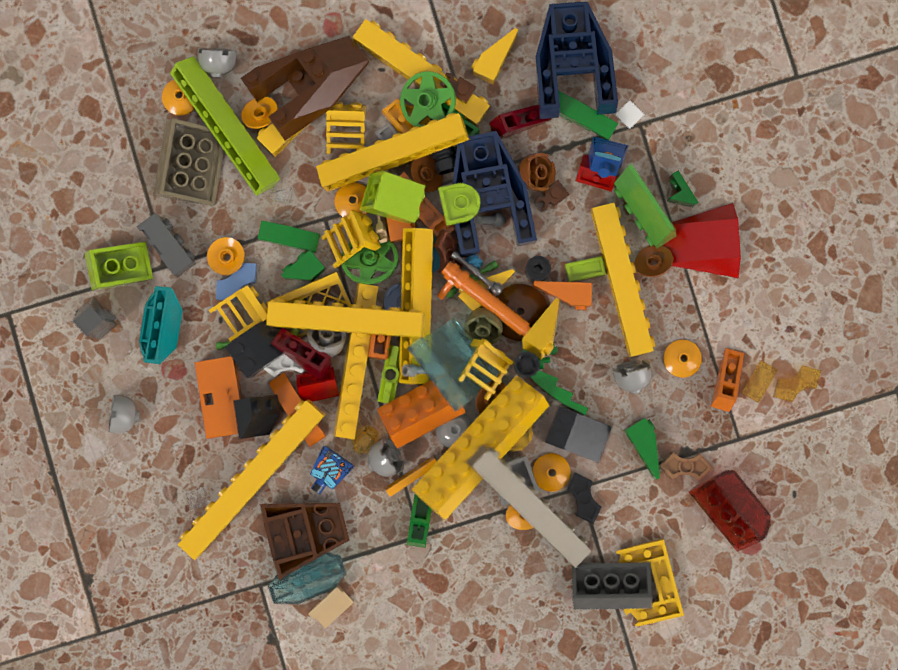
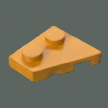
M399 99L394 100L382 110L383 115L399 133L409 132L411 128L415 127L404 117ZM406 104V109L411 117L414 106ZM426 117L419 124L427 125L432 120Z

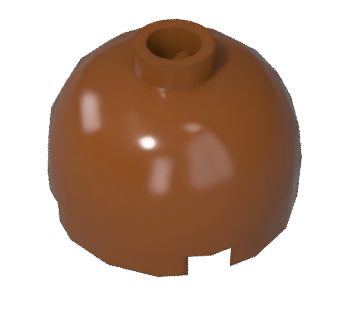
M545 153L527 155L518 166L522 180L526 183L528 190H548L550 183H553L555 180V164L549 160V156Z

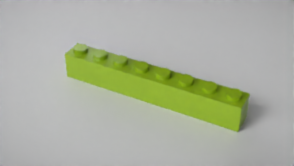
M194 56L177 62L170 72L171 76L254 194L258 196L272 189L278 183L280 177L270 165L266 156L258 148L256 142L246 131L244 125L239 121L234 111L229 107L223 95L217 90L211 78L200 67L199 62Z

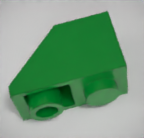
M309 250L308 252H302L297 257L298 261L293 265L292 263L288 264L282 270L284 273L281 276L285 280L313 282L327 269Z

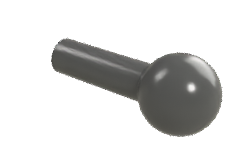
M495 212L492 216H479L476 219L477 224H492L495 227L503 226L506 221L504 214L501 212Z

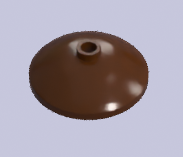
M526 284L510 285L504 288L500 295L496 296L516 313L518 308H522L524 314L519 316L530 323V327L536 323L548 308L544 296L536 288ZM503 322L502 335L514 341H522L524 336L522 334L519 335Z

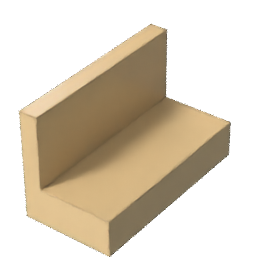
M338 585L308 614L313 620L316 618L326 629L354 601Z

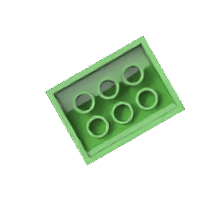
M630 164L615 181L616 189H614V192L619 199L623 198L627 203L624 205L629 215L634 214L637 219L634 222L640 231L644 229L647 236L645 239L651 247L654 245L658 249L676 237L675 228L633 165Z

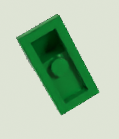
M679 170L674 172L669 177V183L678 193L670 197L667 202L694 207L699 203Z

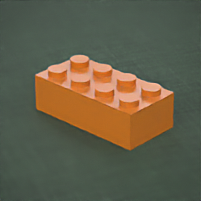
M445 373L377 408L383 424L397 449L466 413Z

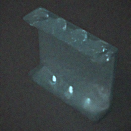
M452 318L428 336L418 339L408 350L456 412L475 398L482 387L468 377H465L462 382L458 381L459 376L476 349L470 346L472 341L466 337L463 329ZM477 357L475 363L497 377L490 365ZM474 367L470 368L469 373L485 384L492 381Z

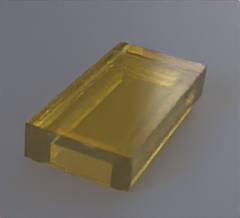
M760 360L741 394L759 403L778 369Z

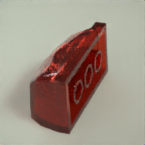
M725 470L696 485L689 491L690 495L737 552L766 538L771 526V515L736 471Z

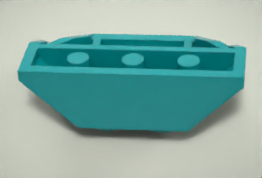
M155 286L154 292L150 295L144 307L139 346L143 355V362L160 365L177 348L183 309L173 289L170 287Z

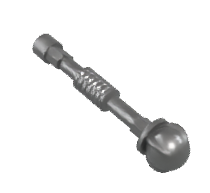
M457 251L451 255L454 260L463 264L472 275L481 279L488 286L491 294L498 296L502 293V285L500 283L488 280L475 266L465 261Z

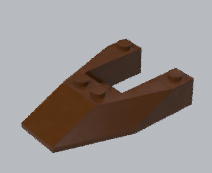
M346 36L258 66L240 79L256 102H259L287 81L298 93L297 97L268 116L286 141L333 108L369 64V60L351 37Z

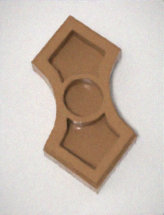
M672 452L659 464V467L671 480L680 475H690L700 481L713 469L701 454L685 459Z

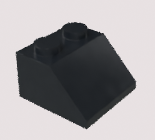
M277 394L233 401L239 439L270 435L280 415Z

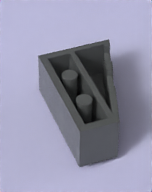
M154 213L136 226L139 231L144 233L148 243L155 248L159 257L174 276L179 277L196 265L193 260L195 258L194 254L190 249L186 250L182 245L184 243L183 239L178 233L176 235L171 230L173 225L167 218L163 219Z
M91 297L76 311L73 322L85 336L100 340L118 325L114 321L116 319L114 314L109 310L106 311L94 297Z

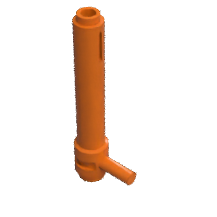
M451 261L441 272L447 282L437 294L438 298L443 300L451 288L455 286L457 289H462L479 304L494 313L519 335L525 336L532 328L529 326L530 323L472 279L467 271H462L458 264H453Z

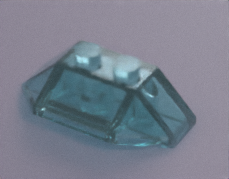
M326 553L280 580L276 575L273 582L268 585L274 604H300L335 589L346 575V570L340 555Z

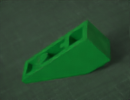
M642 418L624 429V432L652 477L657 480L660 478L656 434L653 431L656 428L650 419Z

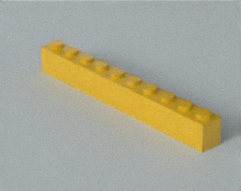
M308 399L305 402L302 400L295 407V410H297L293 416L289 414L283 420L282 424L284 426L280 430L276 429L269 436L270 442L267 445L263 443L256 451L258 455L254 459L250 458L243 465L245 470L241 474L237 472L230 480L232 484L228 488L225 486L218 493L220 498L216 502H210L205 508L207 512L203 517L199 515L192 523L194 527L190 531L186 530L179 537L181 541L178 546L194 561L201 556L326 416L311 400Z

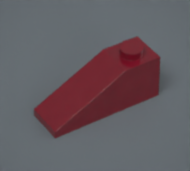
M537 104L499 114L489 122L492 132L497 131L502 139L547 123L552 119H540L539 106Z
M284 328L279 331L271 342L273 346L297 365L320 380L323 379L332 366L330 355L314 349L311 344Z

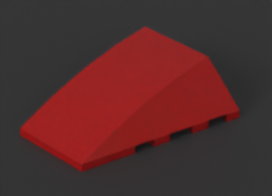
M733 203L671 222L675 228L676 237L662 246L668 248L673 255L672 267L739 278L741 262L739 222Z

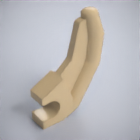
M377 215L376 233L380 235V243L387 242L390 236L386 217Z

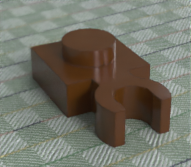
M446 73L445 76L450 79L456 98L467 104L476 86L462 77H459L456 81L452 74ZM443 81L440 82L443 88H448Z
M559 180L550 185L548 190L543 191L545 197H538L534 201L535 204L538 202L544 203V207L540 209L541 212L546 211L550 203L555 207L569 196V193Z

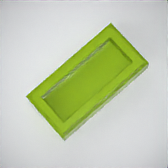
M602 256L565 264L568 282L606 275Z

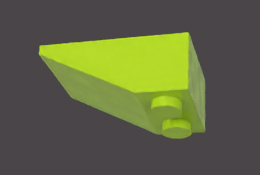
M146 242L93 249L84 253L92 291L153 279Z

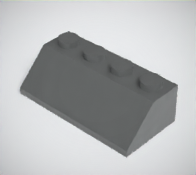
M650 562L582 563L576 568L572 565V599L574 610L652 609Z

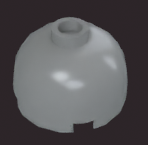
M199 48L198 62L204 71L211 73V77H222V74L229 73L234 68L236 51Z
M308 331V343L314 349L324 352L331 357L338 355L345 346L346 332Z
M636 360L616 365V369H612L617 385L625 391H630L632 394L640 393L650 383L652 378L651 363L647 360H642V364H637Z
M113 395L109 432L115 434L128 432L132 429L134 422H138L139 411L136 410L132 399L122 395Z
M462 414L436 428L438 440L441 444L450 448L472 424L469 416Z
M386 437L371 446L368 453V466L382 477H391L403 471L404 461L400 462L398 455L400 456L401 453L391 439L385 440Z

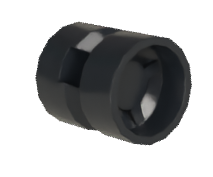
M454 146L431 154L432 159L436 160L434 166L437 175L454 172L456 157L453 156L456 153Z
M543 256L532 257L525 267L526 278L531 282L544 281L551 271L549 261Z
M531 352L519 354L513 363L515 373L523 378L535 375L540 367L538 357Z

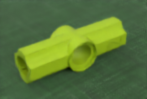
M390 345L389 349H387L389 351L388 359L384 363L377 402L389 403L395 399L399 380L400 347ZM390 369L396 372V377L393 380L386 378V372Z

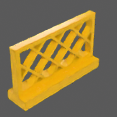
M337 271L266 302L267 307L268 302H275V299H285L286 303H294V300L305 301L307 305H313L310 302L312 295L319 293L324 295L322 302H325L326 297L337 300V303L340 301L347 304L348 308H351L350 300ZM336 284L339 285L341 290L339 298L328 295L330 287ZM300 329L304 332L299 333L297 337L300 338L307 335L310 329Z

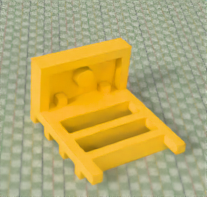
M337 101L333 108L326 112L327 154H331V148L358 149L365 146L366 105H362L360 102H352L351 105H346L343 102ZM331 126L361 127V132L331 131ZM331 137L361 138V143L331 142Z
M351 210L349 212L350 215L342 217L341 222L333 224L332 229L324 231L325 234L321 238L324 241L327 239L336 259V262L333 264L334 268L339 267L364 247L374 251L381 247L378 241L379 237L371 225V219L367 215ZM343 226L353 246L352 250H350L344 233L341 229ZM334 233H336L345 255L343 257L333 236Z
M245 285L209 309L210 313L217 309L234 333L233 336L228 338L230 342L259 322L267 319L268 308L264 302L259 303L256 298L259 294L253 286L249 288L248 285ZM236 296L254 321L248 326L230 301ZM225 303L229 305L244 327L239 332H237L221 308Z
M473 339L470 346L476 350L459 376L458 381L462 382L465 377H468L488 391L484 399L489 400L491 395L495 394L497 385L501 384L504 374H507L508 367L514 361L509 359L503 351L491 346L492 344L486 339ZM477 357L498 370V376L495 377L475 363ZM474 367L492 380L493 384L491 387L469 373L470 368Z

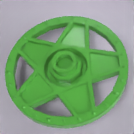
M430 71L420 72L412 76L402 89L400 96L402 113L407 121L415 127L425 126L419 123L427 116L433 120L444 119L446 116L442 104L451 99L447 115L453 113L456 105L455 91L448 79L441 74ZM433 76L442 80L448 88L436 89ZM422 77L419 89H408L415 80ZM405 99L414 105L411 117L406 109Z
M390 240L380 243L381 247L376 251L364 247L342 264L343 271L351 280L357 283L375 284L382 282L390 277L397 268L399 261L397 248ZM350 242L348 245H349V248H350V250H351V248H352L353 246H352V244H351V242ZM390 249H392L394 254V262L385 257ZM347 268L360 269V278L353 275ZM376 271L386 272L385 274L372 279Z

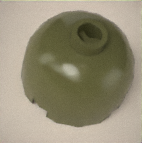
M485 307L477 308L467 316L464 333L470 341L483 338L494 344L501 339L503 322Z

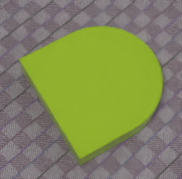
M457 183L438 188L446 226L467 222L473 219L479 212L480 196L472 186L465 183Z

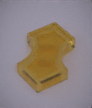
M802 365L795 376L789 379L777 380L773 397L793 402L796 395L802 390L809 388L817 389L821 370Z

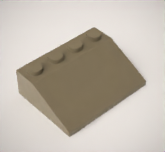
M174 118L166 121L154 196L215 206L224 150L208 127Z

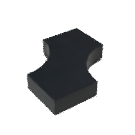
M574 473L567 490L573 494L577 501L576 516L594 524L601 506L592 497V480Z

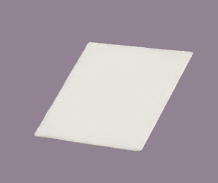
M630 100L615 114L629 129L644 116Z

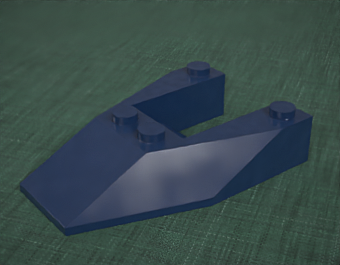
M588 1L549 4L535 57L540 119L559 118L560 101L557 76L592 73L597 115L616 113L618 96L613 53Z
M497 131L469 136L470 140L457 145L452 184L465 183L472 186L478 192L481 201L478 213L510 208L517 247L536 243L537 237L526 183L522 180L518 168ZM474 218L467 222L455 224L461 257L480 254Z

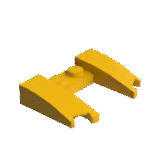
M664 538L616 551V554H620L618 563L650 562L659 599L652 601V609H624L626 615L631 613L637 619L636 627L684 616Z

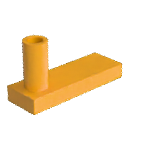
M434 456L386 486L385 489L390 497L425 475L437 462Z

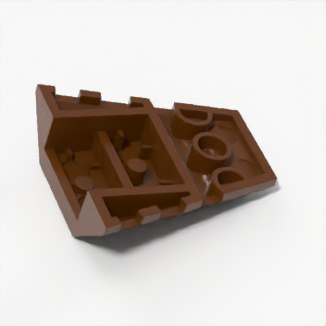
M340 503L260 504L263 523L279 580L349 541Z

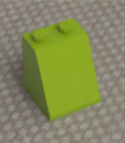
M385 171L371 173L360 210L404 223H415L420 215V203L425 197V185Z

